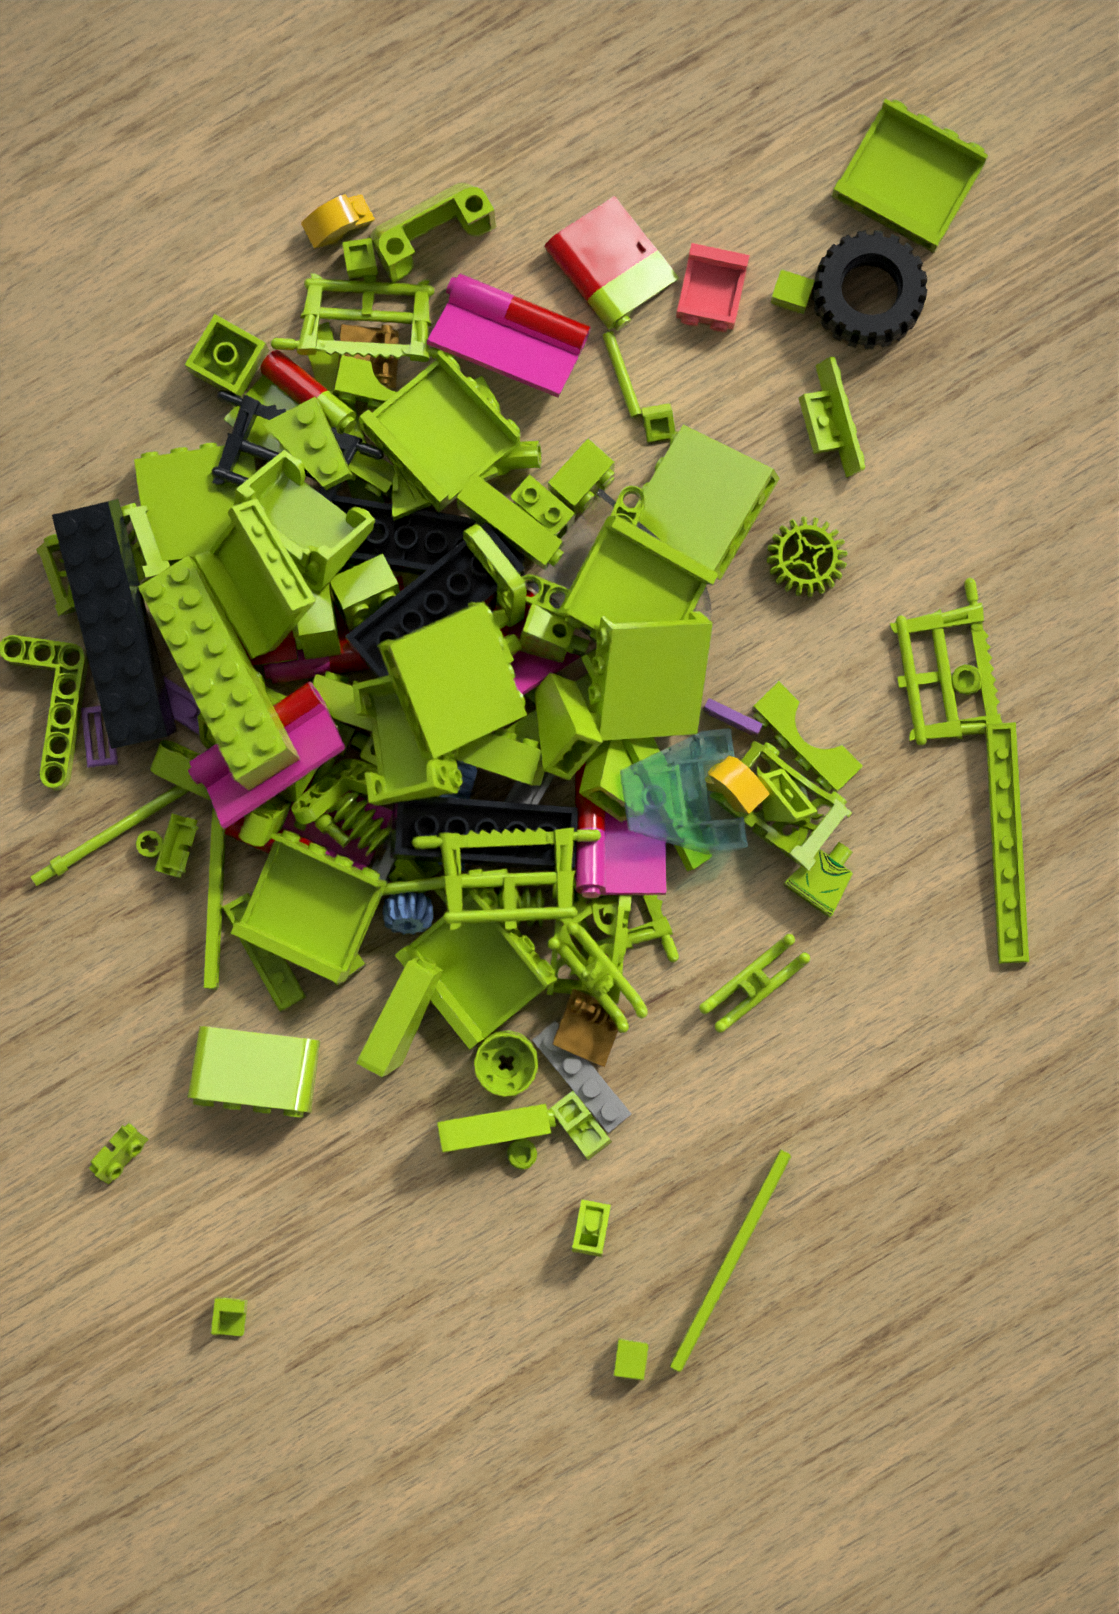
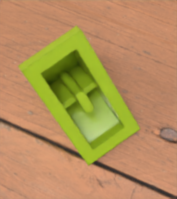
M783 768L759 777V780L770 793L762 801L766 821L794 823L817 814L816 808Z

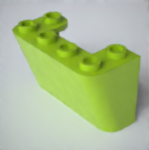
M468 183L455 184L373 229L370 237L372 238L373 248L392 283L406 277L413 269L412 255L416 253L410 241L457 217L465 232L471 236H481L496 228L495 210L482 189Z
M390 675L352 685L356 714L371 719L378 774L372 772L365 773L369 803L383 805L457 793L459 786L462 785V775L457 768L456 761L458 748L435 759L421 757ZM362 695H363V697H364V699H365L366 707H365V705H364V703H363ZM375 784L378 789V795L376 793Z
M199 1026L187 1098H193V1105L214 1107V1101L223 1102V1108L241 1110V1104L252 1105L253 1112L271 1114V1109L277 1108L284 1109V1116L303 1118L304 1112L312 1111L320 1041Z

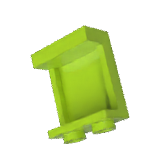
M530 474L512 493L511 499L515 502V505L559 539L563 540L575 527V513Z

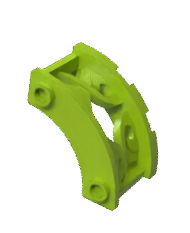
M136 503L122 506L121 511L125 526L127 527L131 522L134 528L128 534L138 580L141 585L169 568L170 565L168 560L162 561L146 515L149 511L148 506L137 507ZM57 534L45 537L43 539L44 543L36 551L41 557L57 603L54 605L57 614L62 616L76 612L70 585H68V596H66L60 578L67 577L66 571L57 570L52 555L53 552L60 550ZM137 537L138 541L133 545L131 542Z
M753 741L752 747L741 762L750 769L757 759L761 757L770 764L771 769L769 772L783 768L808 800L807 791L817 798L811 802L818 811L821 806H827L831 808L824 816V814H818L817 812L815 816L794 823L776 821L769 826L764 818L763 809L760 812L752 811L749 814L737 812L722 793L712 792L709 797L737 820H742L751 828L755 826L752 832L771 846L774 844L785 856L805 869L810 870L816 862L813 858L842 819L845 816L849 818L852 812L845 807L847 801L835 791L831 794L827 793L778 757L780 751L768 742L762 745ZM759 766L757 767L758 777L766 774L761 772ZM811 819H822L818 825L811 823ZM786 825L799 826V831L792 827L793 831L790 835L783 834V829Z
M576 874L573 877V888H576ZM553 884L552 898L557 899L556 884ZM578 893V902L572 903V907L577 909V916L572 918L571 922L579 923L593 913L595 923L600 930L614 936L613 943H605L599 947L609 956L611 962L623 975V960L626 953L627 927L632 895H609L599 899L591 898V902L586 904L584 897ZM600 909H603V916L607 913L613 914L614 920L611 924L605 925L602 923L599 916ZM555 919L553 937L561 939L586 968L594 959L589 955L588 960H586L579 953L567 932L568 924L562 925L560 919ZM552 950L550 965L554 970L553 974L557 980L547 987V995H553V992L571 994L572 989H576L594 997L580 980L558 978L560 967L567 964L562 958L558 959V953ZM571 970L568 976H571L575 973ZM613 983L611 989L606 993L615 1004H618L620 990Z

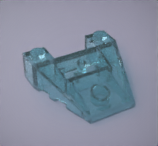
M731 728L702 731L620 770L628 830L707 855L736 852L747 848L744 817L711 821L703 765L721 763L729 755L735 757Z

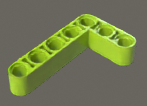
M627 486L622 489L611 516H618L637 527L646 501L642 489L637 486ZM628 494H635L640 498L641 503L636 508H628L625 506L623 499ZM529 574L522 577L525 584L533 582L539 587L537 595L526 597L525 604L529 606L534 604L563 616L558 613L559 609L551 606L549 601L554 594L558 593L566 597L569 591L568 588L536 575Z
M9 635L0 642V655L9 664L55 671L40 767V779L48 788L55 791L62 790L69 785L71 780L89 663L87 653L74 643ZM14 643L20 644V654L16 657H9L8 648ZM44 647L50 648V658L43 662L38 661V651ZM74 651L79 652L80 661L74 666L67 665V655ZM67 681H74L76 684L75 691L70 695H64L62 693L63 684ZM63 710H69L71 712L70 721L66 724H59L57 721L58 714ZM59 739L66 740V750L61 754H55L53 752L55 741ZM56 768L61 769V780L57 783H50L48 780L49 772Z
M162 740L151 765V772L211 801L207 788L202 783L196 784L188 772V769L191 768L189 762L200 754L175 742ZM276 794L246 814L239 833L240 839L254 846L265 845L271 839V834L278 833L282 829L292 802Z

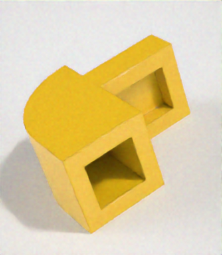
M344 194L316 208L301 222V225L315 249L336 243L347 231L368 226L375 218L362 194L349 198Z
M730 755L721 763L711 767L708 771V776L702 781L708 791L722 793L735 811L747 814L752 812L770 794L758 777L743 762Z

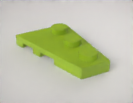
M315 397L262 424L293 457H297L303 462L305 469L326 490L353 477L320 403Z

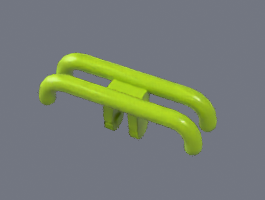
M576 922L568 924L567 932L578 939L595 961L585 968L569 947L558 937L550 938L548 947L551 950H555L613 1019L617 1030L620 1033L627 1032L629 1024L626 1017L606 992L611 989L614 983L633 1006L639 1018H645L648 1014L644 1001L586 930Z
M786 934L700 1004V1012L708 1014L739 988L748 996L715 1023V1031L722 1033L810 962V955L804 952L770 979L762 971V969L795 943V937L792 934Z

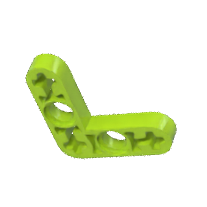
M475 524L463 532V538L472 553L498 584L496 609L505 610L509 618L507 626L512 627L524 619L526 585L519 573L480 525Z
M350 758L337 763L292 804L291 809L297 822L308 824L315 821L349 790L368 795L365 773L372 772L378 774L377 766ZM375 784L376 793L378 795V789Z

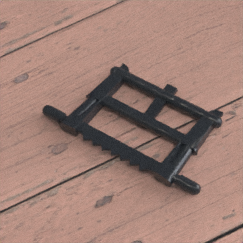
M220 390L217 393L218 400L235 407L239 406L240 408L232 433H227L228 438L219 465L211 470L212 476L215 477L212 483L222 485L227 482L239 487L249 479L233 472L241 452L268 462L279 454L276 451L247 441L256 417L259 416L271 420L286 412V409L277 410L276 405H262L260 401L248 395H243V398H241V396L229 391ZM336 427L331 428L348 466L357 451L376 460L384 457V451L381 448L365 442L362 443L363 439L346 433H343V435L339 434ZM306 469L304 470L305 476L315 479ZM342 482L328 490L321 485L319 493L332 502Z

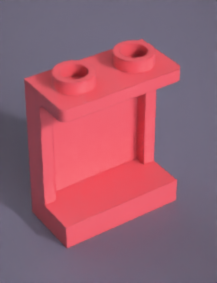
M691 243L676 318L681 319V323L690 326H698V323L710 325V329L718 332H727V329L734 330L749 255Z

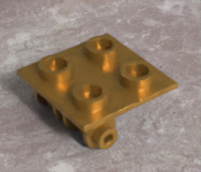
M341 324L340 341L399 344V330H393L391 325H381V328ZM359 354L353 357L370 361L377 380L386 388L396 389L398 362L396 358L390 356L386 359L381 355L374 358L369 354L365 358ZM339 355L338 368H339V363H340V359H341V356H340V355Z
M572 989L552 1045L605 1067L618 1033L617 1026L594 997Z

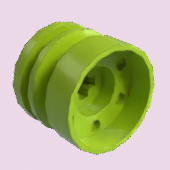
M511 1030L497 1031L486 1037L478 1047L474 1061L476 1076L481 1085L492 1094L504 1097L517 1095L526 1090L535 1079L538 1069L537 1051L531 1041L521 1033ZM504 1055L507 1058L511 1055L514 1058L512 1061L513 1068H500L501 1059L499 1057Z

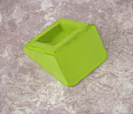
M669 403L641 409L647 443L672 438L676 431L673 412Z

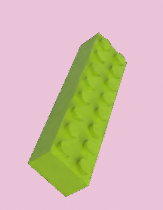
M188 555L138 586L235 780L250 791L299 761L300 757L241 642L195 561Z
M326 671L325 676L316 674L313 685L324 699L331 717L372 731L371 719L356 714L352 684L348 683L349 677ZM354 680L353 685L361 682ZM362 695L363 703H364V705H365V707H366L365 699H364V697H363V695ZM497 729L458 747L456 760L530 785L540 786L545 773L543 771L540 741L524 737L521 742L516 740V733L504 729Z

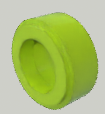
M968 664L957 667L951 678L954 689L965 695L976 693L983 683V676L980 670Z
M516 1140L511 1143L507 1150L508 1161L517 1169H527L535 1163L537 1149L529 1140Z

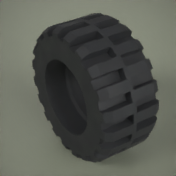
M866 230L857 231L854 237H851L849 234L842 237L840 243L837 245L833 244L827 250L825 257H822L814 278L812 300L815 301L814 310L816 316H820L822 319L821 325L826 331L830 329L834 333L833 338L839 342L844 339L849 342L848 346L854 348L857 347V344L865 345V350L874 349L875 345H881L884 348L890 346L893 340L899 341L905 337L909 329L912 330L917 323L927 298V275L925 271H922L923 262L920 257H914L912 254L913 248L908 243L904 246L898 242L899 237L893 234L890 238L884 237L883 231L874 230L872 235H867ZM860 266H875L886 271L897 285V298L893 306L888 311L876 315L863 314L850 307L842 295V283L848 272Z

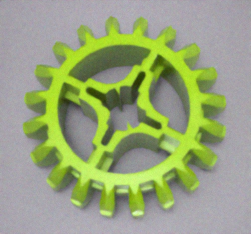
M805 516L802 517L801 526H798L796 521L792 519L789 522L790 531L786 526H780L779 530L783 537L778 534H773L772 540L778 545L768 546L767 550L776 555L767 557V563L777 565L772 567L769 572L771 575L780 572L781 575L775 582L779 585L786 580L788 582L784 589L786 592H789L793 585L797 587L796 596H800L802 588H806L807 596L812 597L814 587L822 595L825 592L824 583L831 589L835 586L831 577L838 580L842 578L841 572L836 568H846L847 563L838 559L846 557L847 551L838 550L837 548L842 547L845 541L844 539L833 540L839 531L834 529L827 533L826 531L829 527V522L827 521L820 528L817 527L818 518L816 517L813 518L812 525H807V518ZM803 535L816 536L824 541L825 545H811ZM794 538L797 553L791 556L789 560L783 561V548L788 541ZM803 549L808 551V554L810 552L813 553L814 556L812 557L811 564L806 563V560L804 562L801 561ZM831 553V566L825 574L820 576L817 560L824 557L825 554ZM801 568L807 572L811 579L798 578L788 570Z

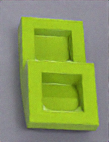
M574 1091L549 1108L553 1109L554 1116L587 1160L612 1143Z

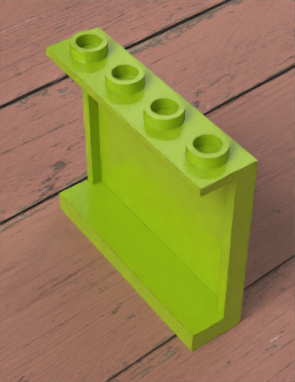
M885 98L879 113L843 176L836 183L831 197L935 253L989 155L984 153L985 150L980 145L974 142H969L968 144L959 139V135L948 128L942 130L933 125V121L923 114L915 115L911 113L902 102L898 100L890 101Z
M441 350L437 352V358L431 365L374 412L368 409L359 416V428L378 448L384 451V454L438 512L456 499L474 473L481 478L519 446L521 436L519 434L520 429L511 419L506 420L499 413L500 408L491 398L486 399L481 394L480 387L476 381L470 376L466 378L460 371L457 361L450 355L446 357Z
M683 424L680 431L675 432L672 436L670 448L666 455L658 460L655 466V473L650 482L645 483L642 487L646 501L637 527L718 573L716 579L721 580L780 478L773 468ZM640 499L637 502L636 506L632 508H636L637 506H639V504L641 503Z
M205 443L199 446L200 449L189 451L187 447H178L171 449L169 454L159 455L158 452H146L141 454V458L134 459L140 506H148L149 511L146 515L162 561L168 560L170 566L188 555L193 559L195 555L209 551L232 522L228 511L234 506L235 491L238 486L227 482L222 485L213 484L212 482L215 477L211 474L213 467L219 465L225 445L217 446V443ZM241 452L233 472L250 478L257 472L255 456Z
M257 498L231 507L228 515L232 522L209 551L193 557L251 659L276 650L316 602Z
M607 516L558 613L566 617L564 622L579 630L583 626L592 631L590 637L595 640L596 630L600 626L601 617H606L612 624L688 620L689 612H693L706 585H713L718 573L618 516Z
M471 602L466 609L402 638L387 640L378 645L422 758L435 759L527 715L524 708L525 699L522 693L517 690L514 682V670L506 661L503 653V641L496 634L493 627L492 612L485 606L484 602Z
M689 612L688 620L612 624L606 617L600 618V626L596 630V656L592 660L593 681L589 686L588 693L590 699L589 712L602 741L697 734L713 623L702 612Z
M284 830L283 833L271 834L270 838L275 841L241 922L234 923L231 934L333 982H345L387 882L380 879V873L367 867H363V870L352 866L354 861L341 855H337L334 858L325 854L327 849L318 844L310 842L308 846L299 842L300 836Z
M484 887L472 889L469 892L470 894L462 900V911L501 909L496 903L497 898L494 893ZM442 917L410 945L401 949L395 956L404 967L408 961L415 957L423 956L433 960L436 963V967L443 970L432 995L431 1002L466 1046L471 1049L550 986L557 978L553 974L552 966L546 960L541 959L535 952L533 942L527 936L522 935L518 929H505L504 922L461 923L460 927L449 930L450 924L445 923Z

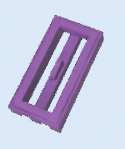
M708 698L703 710L704 713L753 737H757L763 725Z
M100 706L81 708L88 768L118 765L117 748L111 749L109 739L110 758L105 757L101 720L102 711ZM90 713H94L96 736L99 754L98 760H94L93 757V747L89 719Z

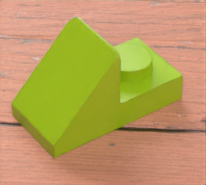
M581 1199L572 1252L602 1257L611 1205Z

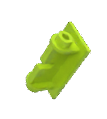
M174 813L171 814L155 871L181 878L182 873L186 872L185 866L190 853L187 852L188 847L192 846L196 830L199 829L196 826L198 820Z
M128 1123L126 1126L122 1125L109 1140L116 1148L112 1152L108 1147L104 1146L90 1161L92 1164L89 1169L97 1178L109 1185L122 1174L124 1167L129 1161L141 1153L149 1139L139 1133L131 1123Z

